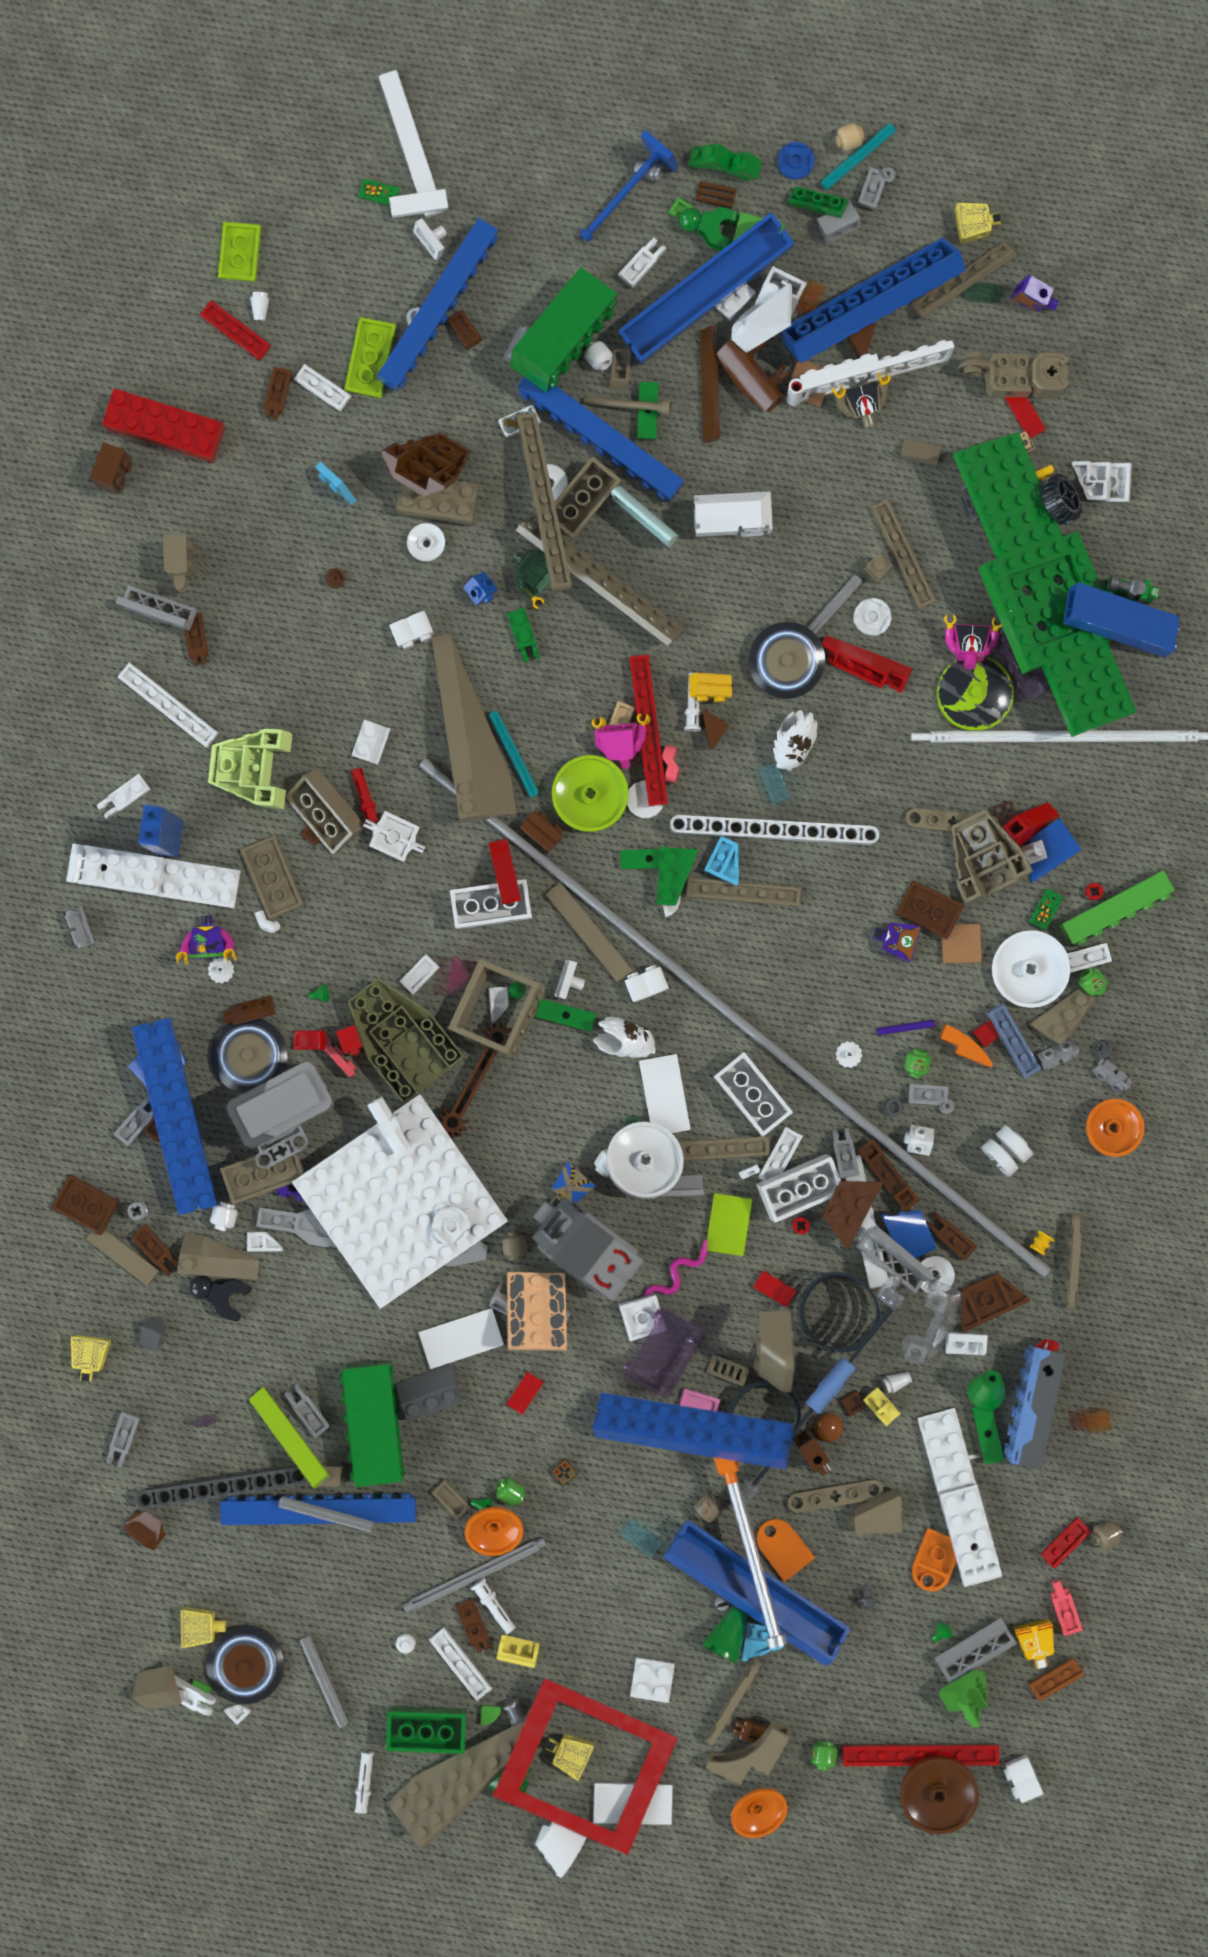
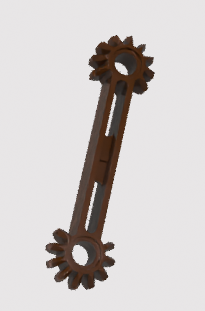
M499 1021L496 1022V1028L490 1023L489 1027L492 1030L484 1029V1032L489 1034V1036H483V1038L494 1042V1034L501 1032L504 1035V1040L497 1044L505 1046L509 1038L508 1034L513 1029L509 1028L505 1031L507 1023H504L502 1028H500ZM487 1046L451 1113L444 1108L443 1111L446 1116L438 1114V1117L443 1119L440 1123L443 1124L448 1134L451 1132L452 1139H455V1132H457L459 1137L463 1136L460 1129L463 1131L468 1130V1128L462 1125L469 1124V1120L463 1121L462 1118L498 1051L494 1050L485 1069L481 1070L480 1066L490 1049ZM467 1090H471L472 1093L460 1114H457L456 1110ZM450 1117L457 1118V1127L451 1128L448 1126V1119Z

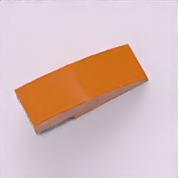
M947 1024L944 1025L939 1039L955 1045L954 1054L989 1068L993 1066L987 1054L970 1037Z

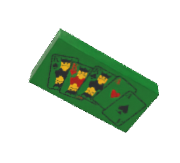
M363 178L359 198L390 206L389 197L399 196L400 188Z
M1046 888L1028 922L1046 931L1064 897Z

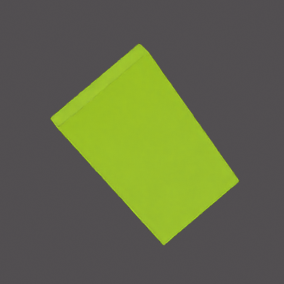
M359 317L344 388L345 392L382 399L385 384L377 380V375L391 354L397 324Z

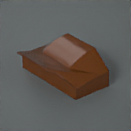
M146 1510L140 1513L135 1511L123 1527L131 1537L152 1550L157 1548L166 1535L162 1527L163 1522Z

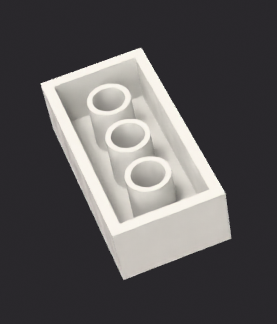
M517 880L521 901L502 905L498 883L450 890L455 929L459 930L532 919L527 880Z
M745 1052L713 1076L762 1137L793 1113Z
M824 1154L756 1185L770 1220L776 1223L829 1200L841 1179L832 1157Z

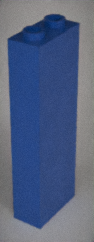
M1078 582L1069 588L1063 624L1161 657H1166L1173 653L1177 647L1176 636L1180 628V617Z
M144 805L138 844L159 856L178 858L184 820L164 807Z

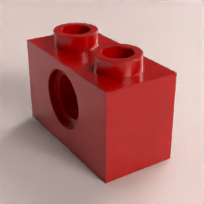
M356 1025L336 1031L344 1054L355 1056L363 1053L361 1049H364Z

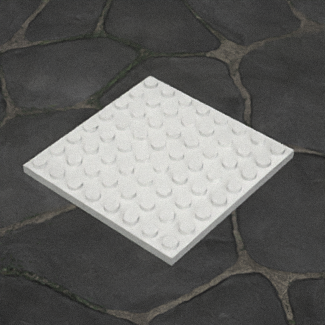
M421 1094L392 1113L398 1119L402 1127L401 1130L410 1143V1149L396 1156L387 1138L383 1137L377 1124H375L292 1181L380 1309L508 1222ZM444 1207H459L470 1218V1233L459 1244H443L433 1234V1218Z

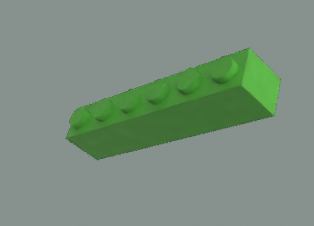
M1163 870L1059 926L1069 944L1079 946L1087 941L1086 937L1092 935L1094 938L1102 934L1103 928L1109 926L1111 929L1119 925L1120 919L1126 917L1128 920L1136 916L1137 910L1143 908L1145 911L1153 907L1154 901L1160 899L1162 902L1170 898V893L1175 890Z

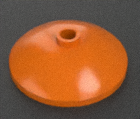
M1108 1099L1097 1104L1089 1113L1086 1121V1134L1089 1142L1098 1152L1107 1156L1120 1157L1131 1153L1139 1146L1144 1135V1121L1141 1113L1133 1104L1122 1099ZM1111 1124L1116 1126L1115 1131L1109 1129Z
M489 1507L476 1512L469 1518L465 1526V1538L468 1545L474 1551L488 1556H497L510 1552L517 1547L523 1537V1525L520 1518L511 1510L501 1507Z
M770 1788L752 1790L742 1796L733 1807L731 1812L732 1826L743 1837H764L774 1832L785 1820L788 1810L787 1802L784 1796L777 1790Z

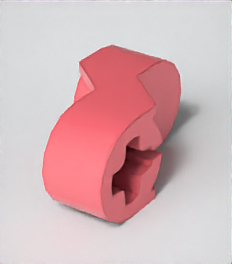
M666 744L662 755V761L667 766L665 781L675 784L680 767L674 762L677 747Z

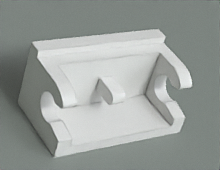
M946 1332V1353L985 1355L987 1352L988 1335Z

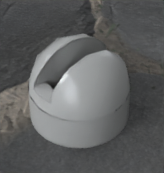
M720 1595L716 1597V1608L720 1611H726L730 1607V1602ZM726 1601L728 1603L722 1606H718L719 1603H723Z

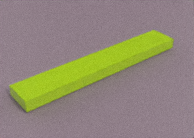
M262 1387L249 1401L313 1488L318 1487L330 1474L267 1389Z

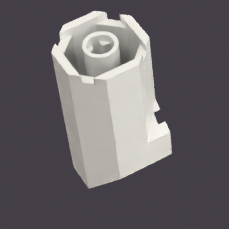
M771 491L694 495L696 537L738 535V532H741L743 537L764 535L763 531L766 530L768 534L772 533Z

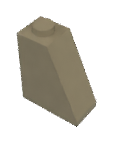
M894 1488L853 1508V1516H850V1527H854L855 1535L902 1532V1502L899 1488Z

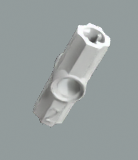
M383 1097L369 1103L368 1107L377 1121L380 1132L384 1138H387L396 1156L410 1149V1143L402 1132L398 1119L392 1114Z

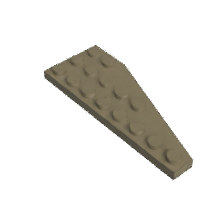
M522 1721L465 1750L464 1754H457L416 1775L387 1803L421 1849H424L504 1770L525 1722Z

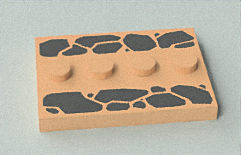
M507 1273L508 1350L566 1351L565 1273Z

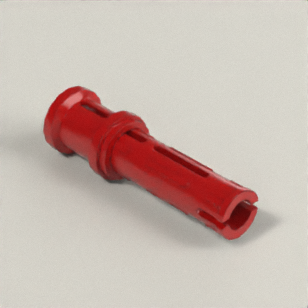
M356 768L351 770L350 772L361 803L360 811H363L365 820L367 819L377 824L381 818H378L375 808L377 805L370 796L363 769Z

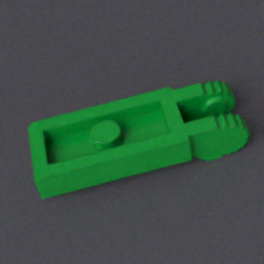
M525 607L506 613L524 663L529 662L524 648L532 646L534 657L539 659L537 643Z

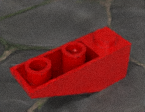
M1047 802L1017 815L1003 825L1002 828L1020 846L1059 818L1060 815Z

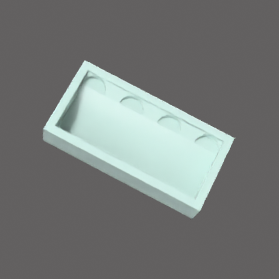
M621 486L611 491L612 500L669 548L679 538L678 534Z

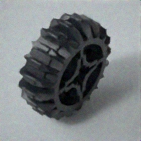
M1058 473L1042 481L1040 486L1041 500L1044 502V506L1047 512L1050 513L1051 518H1054L1055 522H1059L1061 525L1070 524L1077 520L1082 513V504L1080 503L1081 498L1078 496L1079 492L1072 485V481H1069L1063 474Z

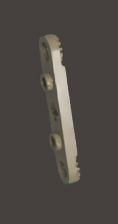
M913 808L906 813L905 821L912 828L952 832V827L948 820L955 817V820L960 822L974 814ZM912 813L919 814L920 821L918 823L910 821Z
M1075 1212L1072 1214L1071 1235L1067 1236V1247H1070L1068 1274L1064 1276V1285L1067 1286L1066 1309L1073 1310L1076 1309L1077 1299L1075 1298H1077L1076 1291H1078L1082 1224H1080L1082 1223V1213Z
M870 1479L795 1492L788 1497L787 1505L792 1512L800 1513L869 1501L882 1495L883 1486L878 1480ZM871 1484H876L879 1487L875 1495L868 1493V1487ZM833 1491H836L837 1494H841V1497L837 1498L838 1501H834L833 1498H830V1495L833 1494ZM795 1497H799L803 1501L802 1506L799 1508H795L791 1504Z
M753 1658L750 1663L751 1666H748L749 1668L744 1672L715 1720L714 1725L707 1733L704 1741L712 1746L724 1726H729L733 1718L731 1715L744 1693L748 1694L753 1686L751 1682L762 1663L759 1659Z

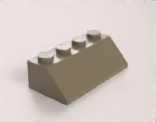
M593 456L555 500L560 531L571 539L577 536L611 495V491L622 481Z
M318 768L305 774L285 796L332 855L345 847L365 828L363 827L364 823ZM312 821L325 830V835L321 834Z

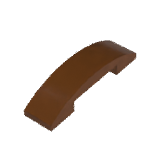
M873 1138L857 1150L904 1212L920 1200L890 1163Z

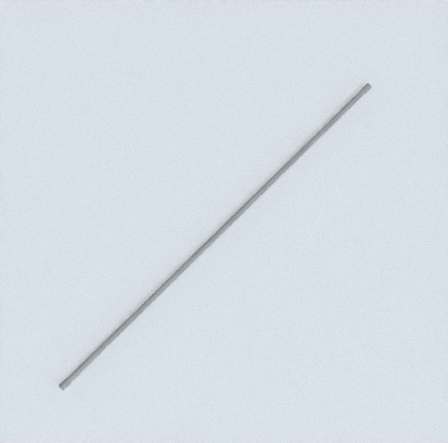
M425 758L419 767L455 795L454 782L441 772L436 765ZM498 817L485 819L1019 1255L1041 1276L1045 1277L1049 1273L1051 1268L1026 1250Z

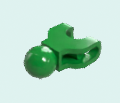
M724 207L717 208L712 212L703 211L702 215L695 208H687L681 212L679 224L686 232L697 231L696 235L702 236L710 248L722 251L732 242L729 238L721 235L719 226L726 223L736 225L740 216L737 212Z

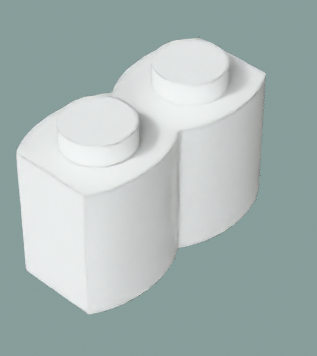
M425 611L389 625L399 649L402 647L404 650L414 646V642L419 640L426 642L434 634Z
M656 965L646 968V972L639 975L638 972L627 976L628 979L625 980L633 1003L669 989L661 967L656 968Z
M1026 1754L1005 1763L1006 1769L1003 1771L1007 1780H1012L1014 1787L1011 1790L1015 1799L1019 1798L1021 1803L1043 1795Z

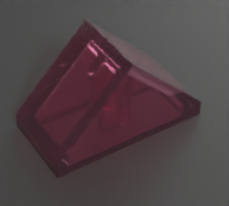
M453 955L447 994L451 995L469 983L471 979L470 973L459 957Z

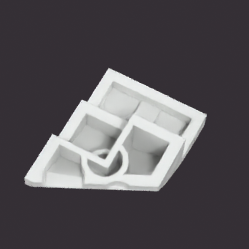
M1072 462L1087 500L1130 503L1131 463ZM1110 490L1114 492L1117 490L1118 497L1110 498Z
M552 1822L550 1827L542 1826L535 1844L540 1852L544 1854L546 1861L551 1864L556 1875L562 1878L574 1862L587 1837Z

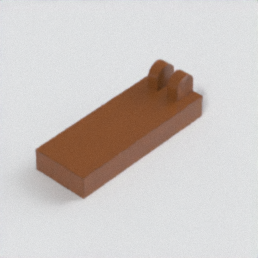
M1072 1657L1031 1681L1029 1686L1040 1702L1083 1677L1084 1672L1080 1665H1078L1077 1660Z

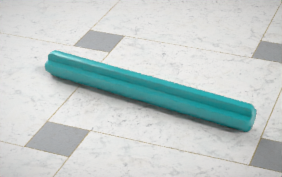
M888 123L821 181L823 189H830L894 134L896 129L893 124Z
M497 710L491 712L489 718L529 797H535L539 794V791Z

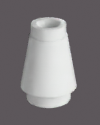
M253 292L250 298L254 320L265 321L269 303L268 293Z
M907 1371L886 1375L881 1381L885 1392L893 1394L911 1383L912 1379Z

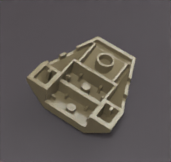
M986 809L952 826L953 846L956 852L955 867L958 873L957 887L965 904L1005 889L1023 880L1033 872L1024 851Z

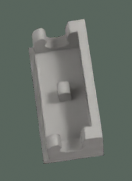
M850 202L842 218L824 215L818 218L817 222L826 244H829L859 229L861 218Z

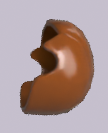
M824 1413L814 1419L812 1424L813 1434L818 1440L823 1442L836 1441L843 1432V1422L836 1414Z

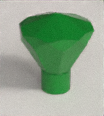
M518 981L512 982L508 987L509 995L514 999H521L526 994V986Z
M326 984L321 985L316 991L309 992L308 994L310 1000L317 999L323 1002H329L330 992Z
M473 1498L471 1506L477 1507L479 1511L492 1507V1498L480 1500Z
M940 1621L936 1633L931 1638L937 1643L940 1639L953 1637V1632L950 1626Z

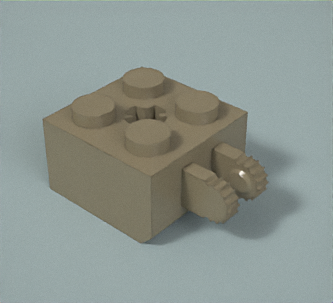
M163 535L164 570L174 580L176 590L183 594L187 591L188 580H193V575H196V564L193 563L192 557L196 556V547L187 535Z

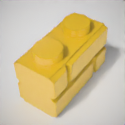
M696 672L689 676V697L697 698V702H706L708 699H714L715 703H723L725 699L732 697V676L729 674Z

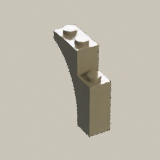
M773 1719L765 1733L751 1745L734 1752H710L706 1759V1768L711 1773L719 1774L729 1782L741 1785L751 1767L759 1773L769 1775L790 1739V1727Z

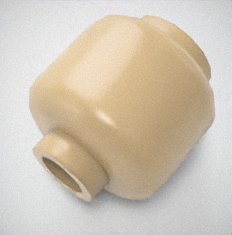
M855 123L840 127L835 137L838 148L841 147L846 152L859 148L865 139L861 126H857Z

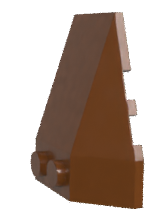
M441 433L424 436L420 441L407 440V443L399 445L398 442L393 443L382 450L383 458L393 479L422 496L442 491L454 484L471 453V450Z

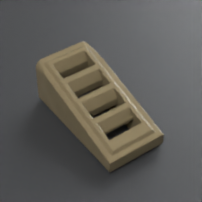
M613 348L610 389L628 390L631 350ZM616 354L627 355V360L616 359ZM615 364H627L626 367L615 366ZM615 371L626 372V375L615 374Z
M712 1354L706 1372L744 1386L749 1367ZM718 1360L720 1361L716 1372L713 1371V1369L716 1364V1361ZM724 1363H726V1364H727V1367H726L725 1373L722 1374V1373H721L722 1367H723ZM731 1366H734L733 1374L730 1377L728 1376ZM742 1369L739 1380L735 1379L738 1370Z

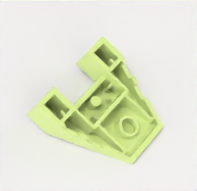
M262 729L257 733L243 735L244 737L233 738L212 745L208 783L253 804L265 808L284 809L286 790L271 787L270 778L273 752L290 753L292 733L279 729ZM217 747H219L215 782H213Z

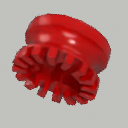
M1098 883L1089 884L1085 889V895L1090 900L1100 899L1103 895V888ZM1097 887L1098 896H1091L1089 889Z
M797 1217L792 1223V1228L798 1234H805L810 1229V1223L804 1217ZM804 1220L806 1222L804 1224L805 1230L800 1229L798 1231L796 1229L798 1227L797 1221L802 1222Z

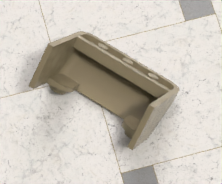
M791 1311L759 1312L760 1337H756L757 1359H754V1371H758L759 1376L783 1393L791 1392L794 1373Z

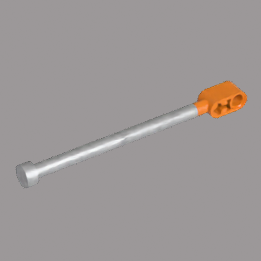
M714 1458L717 1471L720 1476H725L769 1634L766 1637L768 1648L783 1646L787 1644L785 1633H780L736 1472L740 1471L739 1462Z

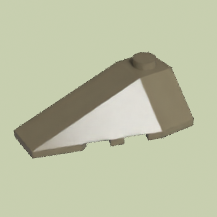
M185 1233L179 1254L177 1273L249 1280L258 1279L259 1260L205 1235Z

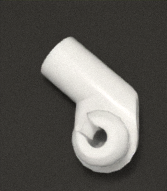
M263 910L254 913L261 930L268 933L279 931L280 924L277 921L267 920Z

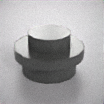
M889 1098L884 1103V1111L890 1117L899 1116L903 1111V1104L897 1098Z

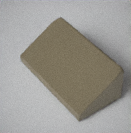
M903 439L900 458L937 465L941 446Z

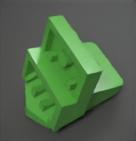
M973 1669L942 1687L939 1694L948 1711L962 1710L965 1719L969 1721L972 1728L980 1727V1709H987L986 1673Z

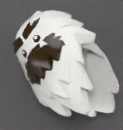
M802 710L797 711L795 714L791 712L781 724L780 729L777 731V740H774L775 748H773L777 768L791 771L792 768H797L804 763L817 737V721L814 720L813 713L809 712L804 717Z
M607 1017L599 1022V1025L605 1028L604 1031L607 1032L606 1034H598V1037L593 1039L600 1050L619 1057L632 1058L647 1057L649 1054L655 1053V1041L648 1028L640 1027L633 1022L617 1017Z

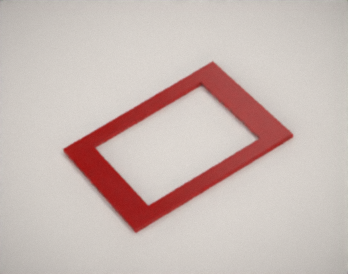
M544 1678L493 1796L628 1855L678 1737ZM558 1701L652 1742L614 1832L519 1790Z

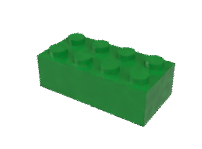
M389 1706L387 1711L386 1751L464 1754L466 1749L467 1708Z

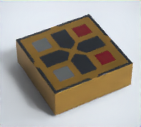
M566 1458L551 1470V1473L562 1486L578 1474Z

